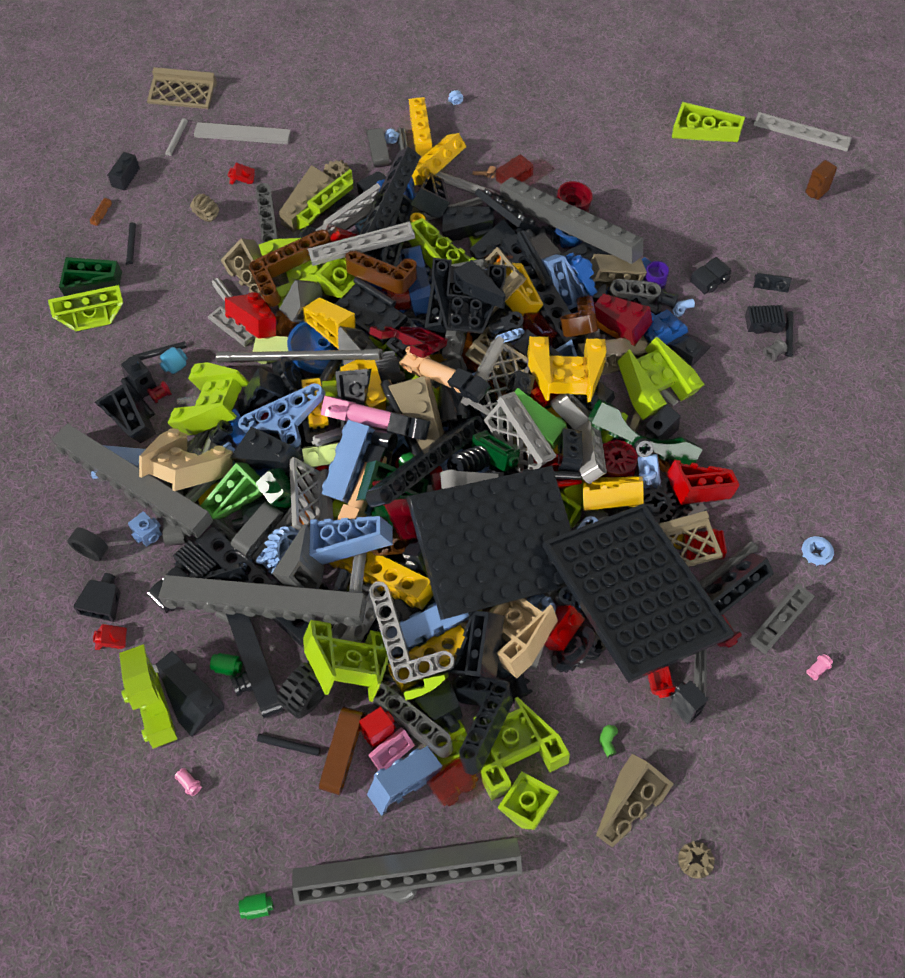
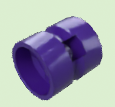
M661 261L649 263L646 268L647 273L645 274L644 281L657 283L661 290L665 289L669 273L668 266Z

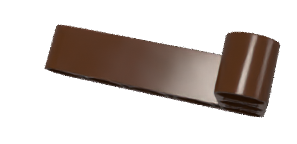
M327 230L315 231L250 263L249 269L268 306L274 307L281 302L280 294L272 278L310 261L309 248L331 243L332 241Z

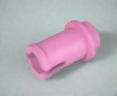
M825 654L819 655L817 661L806 672L811 678L817 680L826 669L832 667L833 661Z
M182 768L176 773L175 779L186 789V794L194 796L201 790L200 781L195 780L186 768Z

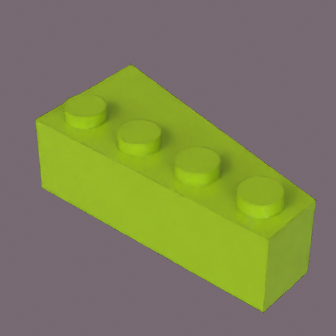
M682 102L673 126L672 138L738 142L745 117Z
M421 218L411 223L415 239L407 241L412 247L420 245L423 259L431 269L433 258L452 260L451 264L476 260L473 257H468L465 254L466 251L462 248L458 249L448 237L441 236L439 230L425 219Z

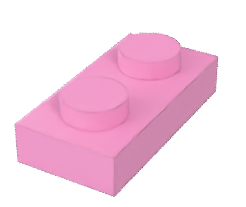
M399 728L368 756L378 770L382 768L388 769L415 745L403 728Z

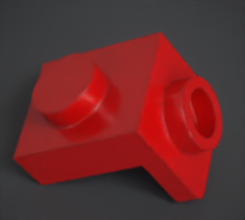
M236 162L234 167L230 168L228 172L229 184L233 185L236 180L252 184L254 182L255 169Z
M102 624L98 630H95L93 635L95 650H100L102 646L124 649L127 628Z
M669 666L648 675L652 694L659 695V698L671 696V692H675L676 686L672 684Z

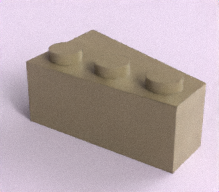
M594 254L590 261L594 272L590 278L596 284L594 286L595 289H599L602 284H606V290H608V287L616 279L642 281L647 273L641 257L631 264L614 255Z

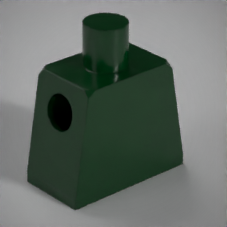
M282 468L269 470L256 482L259 491L263 493L271 505L289 509L291 507L289 477Z

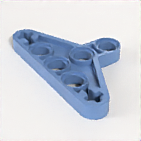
M311 384L243 415L239 419L238 425L245 433L252 426L266 434H279L281 441L287 443L289 437L295 436V441L289 445L296 449L301 443L297 427L324 399L325 391L319 384ZM298 397H303L302 402L295 405V400ZM281 405H286L285 410L279 413L278 408ZM269 412L268 418L261 420V416ZM290 420L289 427L282 428L283 423Z

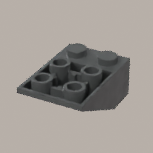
M306 524L302 526L272 574L284 586L318 589L322 583L324 565L309 555L310 528Z

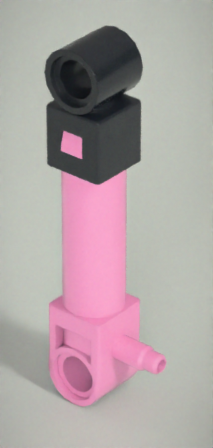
M324 396L321 415L344 421L351 420L420 440H427L431 422L330 396Z

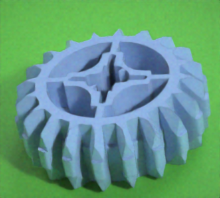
M292 526L280 527V529L274 530L273 534L267 536L269 540L264 543L267 548L263 552L267 553L264 560L269 562L266 567H272L271 573H273L299 530Z

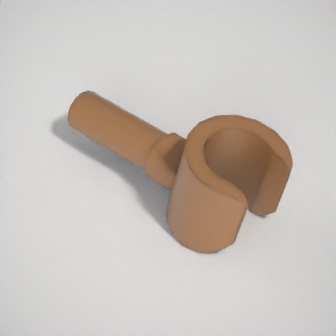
M490 166L487 171H473V175H483L488 178L491 174V178H494L497 173L494 172L496 170L494 166Z

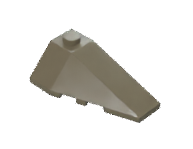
M631 754L619 773L596 836L613 847L631 831L632 821L636 818L643 820L647 816L644 811L652 803L657 807L664 800L674 783L651 764Z

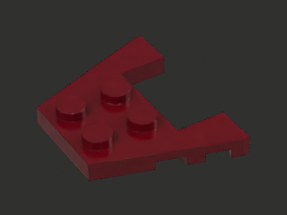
M371 326L369 334L379 339L395 337L402 340L403 344L411 345L409 353L420 358H425L446 347L448 341L447 338L422 327H401L400 330L393 327H384V330H379L376 326Z
M440 473L431 474L433 491L442 489ZM374 481L372 483L373 486H375L380 481ZM407 499L394 500L389 504L383 505L390 515L389 518L401 540L417 538Z

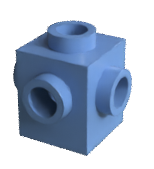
M144 511L128 522L132 531V537L136 542H142L146 547L151 543H155L162 535L159 529L161 527L159 522L154 517L151 519Z

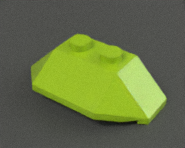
M116 285L49 299L48 303L54 319L74 331H81L111 324L123 304L120 286Z

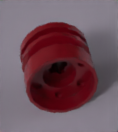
M569 181L559 187L556 198L589 213L593 196L590 188L585 184Z
M620 440L608 441L603 444L607 473L600 478L634 477L638 456L632 445Z

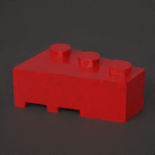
M251 292L247 295L225 297V317L228 319L233 318L237 325L242 324L245 326L246 331L258 339L276 336V317L259 293Z
M674 460L666 473L680 504L731 499L740 486L733 470L709 466L705 468L699 467L697 463L687 465L682 464L680 460Z

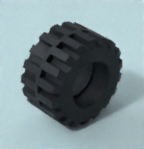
M309 661L298 666L287 677L277 696V702L297 719L303 718L312 712L326 695Z

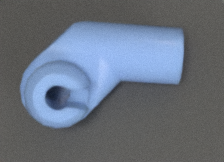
M694 299L678 301L673 308L674 315L680 317L684 314L685 309L693 308L695 306Z

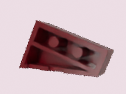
M602 294L594 304L597 321L611 331L614 330L619 333L621 338L629 340L634 347L653 323L649 306L607 294Z

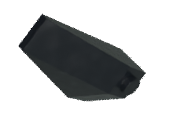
M173 651L156 663L178 723L191 737L225 709L220 699Z

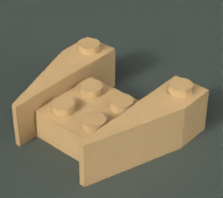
M174 428L160 434L139 456V477L142 478L150 474L173 483V491L220 479L230 471L233 466V460L230 458L233 451L225 449L223 446H215L197 456L194 453L187 452L186 433Z
M527 598L478 610L505 616L502 638L508 643L497 652L503 668L516 678L533 664L558 622L551 604L542 612L526 600ZM469 619L459 624L464 630Z

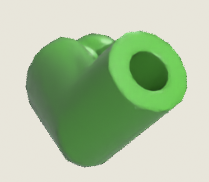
M614 725L605 726L599 738L607 758L617 754L612 744L613 738L618 734V729Z

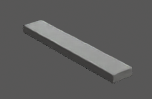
M758 112L754 122V126L843 151H848L852 139L848 136Z
M197 122L194 131V137L276 144H288L291 135V129Z
M406 222L309 248L308 251L314 266L344 258L349 251L363 253L415 239V234L411 223Z

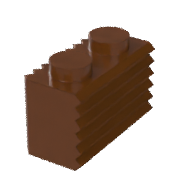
M827 160L821 162L812 170L805 193L809 197L819 200L821 196L829 191L837 167Z

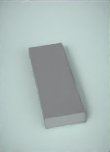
M222 306L208 316L209 320L244 347L256 338L245 330V326L242 324L237 325L233 318L228 319L225 317V309Z

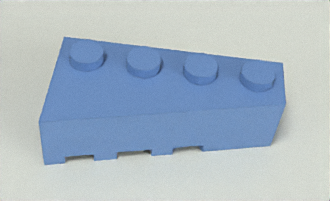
M348 420L347 424L344 425L341 441L336 446L335 458L329 465L328 477L322 485L323 495L345 503L349 502L358 476L364 466L362 459L368 444H371V437L375 431L373 428Z
M380 516L357 517V519L341 518V520L324 519V521L310 520L309 555L322 565L393 545L392 526Z
M435 602L427 607L428 610L422 613L419 611L411 615L410 619L401 621L400 625L408 652L412 648L424 644L430 638L438 636L468 620L472 612L440 620ZM396 627L387 630L388 638H394L397 635ZM401 647L393 650V656L403 654Z

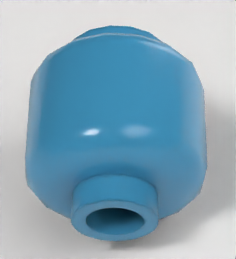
M171 347L160 355L161 363L159 365L164 372L169 371L175 374L186 366L188 358L182 349Z

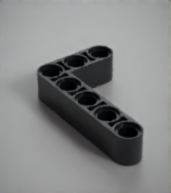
M460 675L452 681L458 702L481 706L459 750L464 771L469 775H474L483 769L514 700L507 681Z

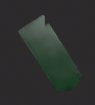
M487 430L473 435L471 448L474 446L484 447L489 453L490 464L504 472L518 467L521 449L516 450L514 447L489 434Z

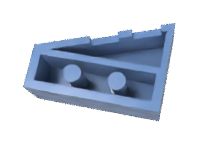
M555 254L541 259L552 278L553 285L568 309L577 307L576 299L587 294L565 256Z
M428 746L421 750L417 748L409 754V757L405 759L399 758L388 769L382 768L374 774V780L367 796L382 816L386 813V809L391 803L396 801L399 804L404 800L403 796L413 790L417 791L438 776L442 765Z

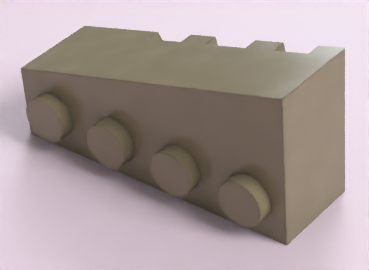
M311 165L280 209L281 225L295 232L297 230L296 215L308 207L307 201L334 182L335 179Z
M644 336L641 337L635 347L626 338L605 340L606 357L601 376L619 371L620 368L617 361L629 349L636 359L647 355L648 353L645 348L648 346V343ZM585 343L578 344L577 356L584 357Z
M423 376L388 386L402 414L431 421L427 440L416 439L421 450L444 434L430 377Z

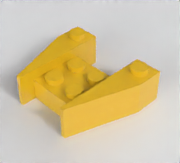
M529 336L528 367L532 375L536 376L535 380L545 400L549 401L550 393L586 394L587 401L591 402L604 368L606 357L605 339L586 338L584 357L549 356L548 337Z

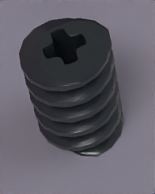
M474 446L457 454H452L448 459L447 467L448 470L478 472L489 466L490 456L484 447Z

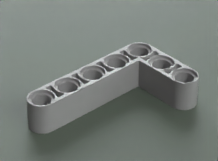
M559 394L550 401L551 405L574 430L582 431L583 461L580 473L583 479L588 484H591L607 473L601 431L591 426L592 423L588 419L591 412L573 394Z
M383 582L373 583L369 590L395 680L405 684L452 669L455 664V658L448 651H440L414 660L410 659L391 591ZM378 587H384V596L376 597L375 590ZM384 607L391 608V615L387 618L381 616V610ZM390 627H396L397 635L394 638H388L387 630ZM397 647L403 649V656L399 659L393 657V650ZM443 655H448L451 659L447 667H442L439 664V659ZM423 661H427L430 664V670L427 673H421L419 670V665ZM402 668H407L410 673L409 677L405 680L399 677V671Z

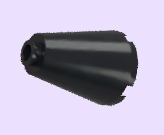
M439 383L437 407L442 427H448L449 423H457L472 418L473 414L470 406L461 403L463 396L454 393L450 387Z

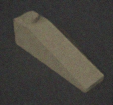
M241 238L221 259V262L229 275L232 277L236 275L240 279V285L246 284L250 288V293H259L263 298L249 269L250 263L262 256L260 248L255 240Z

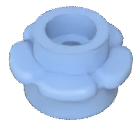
M458 90L452 91L449 94L448 101L453 105L460 104L463 101V95Z
M388 129L385 132L386 143L394 144L398 141L399 133L395 129Z

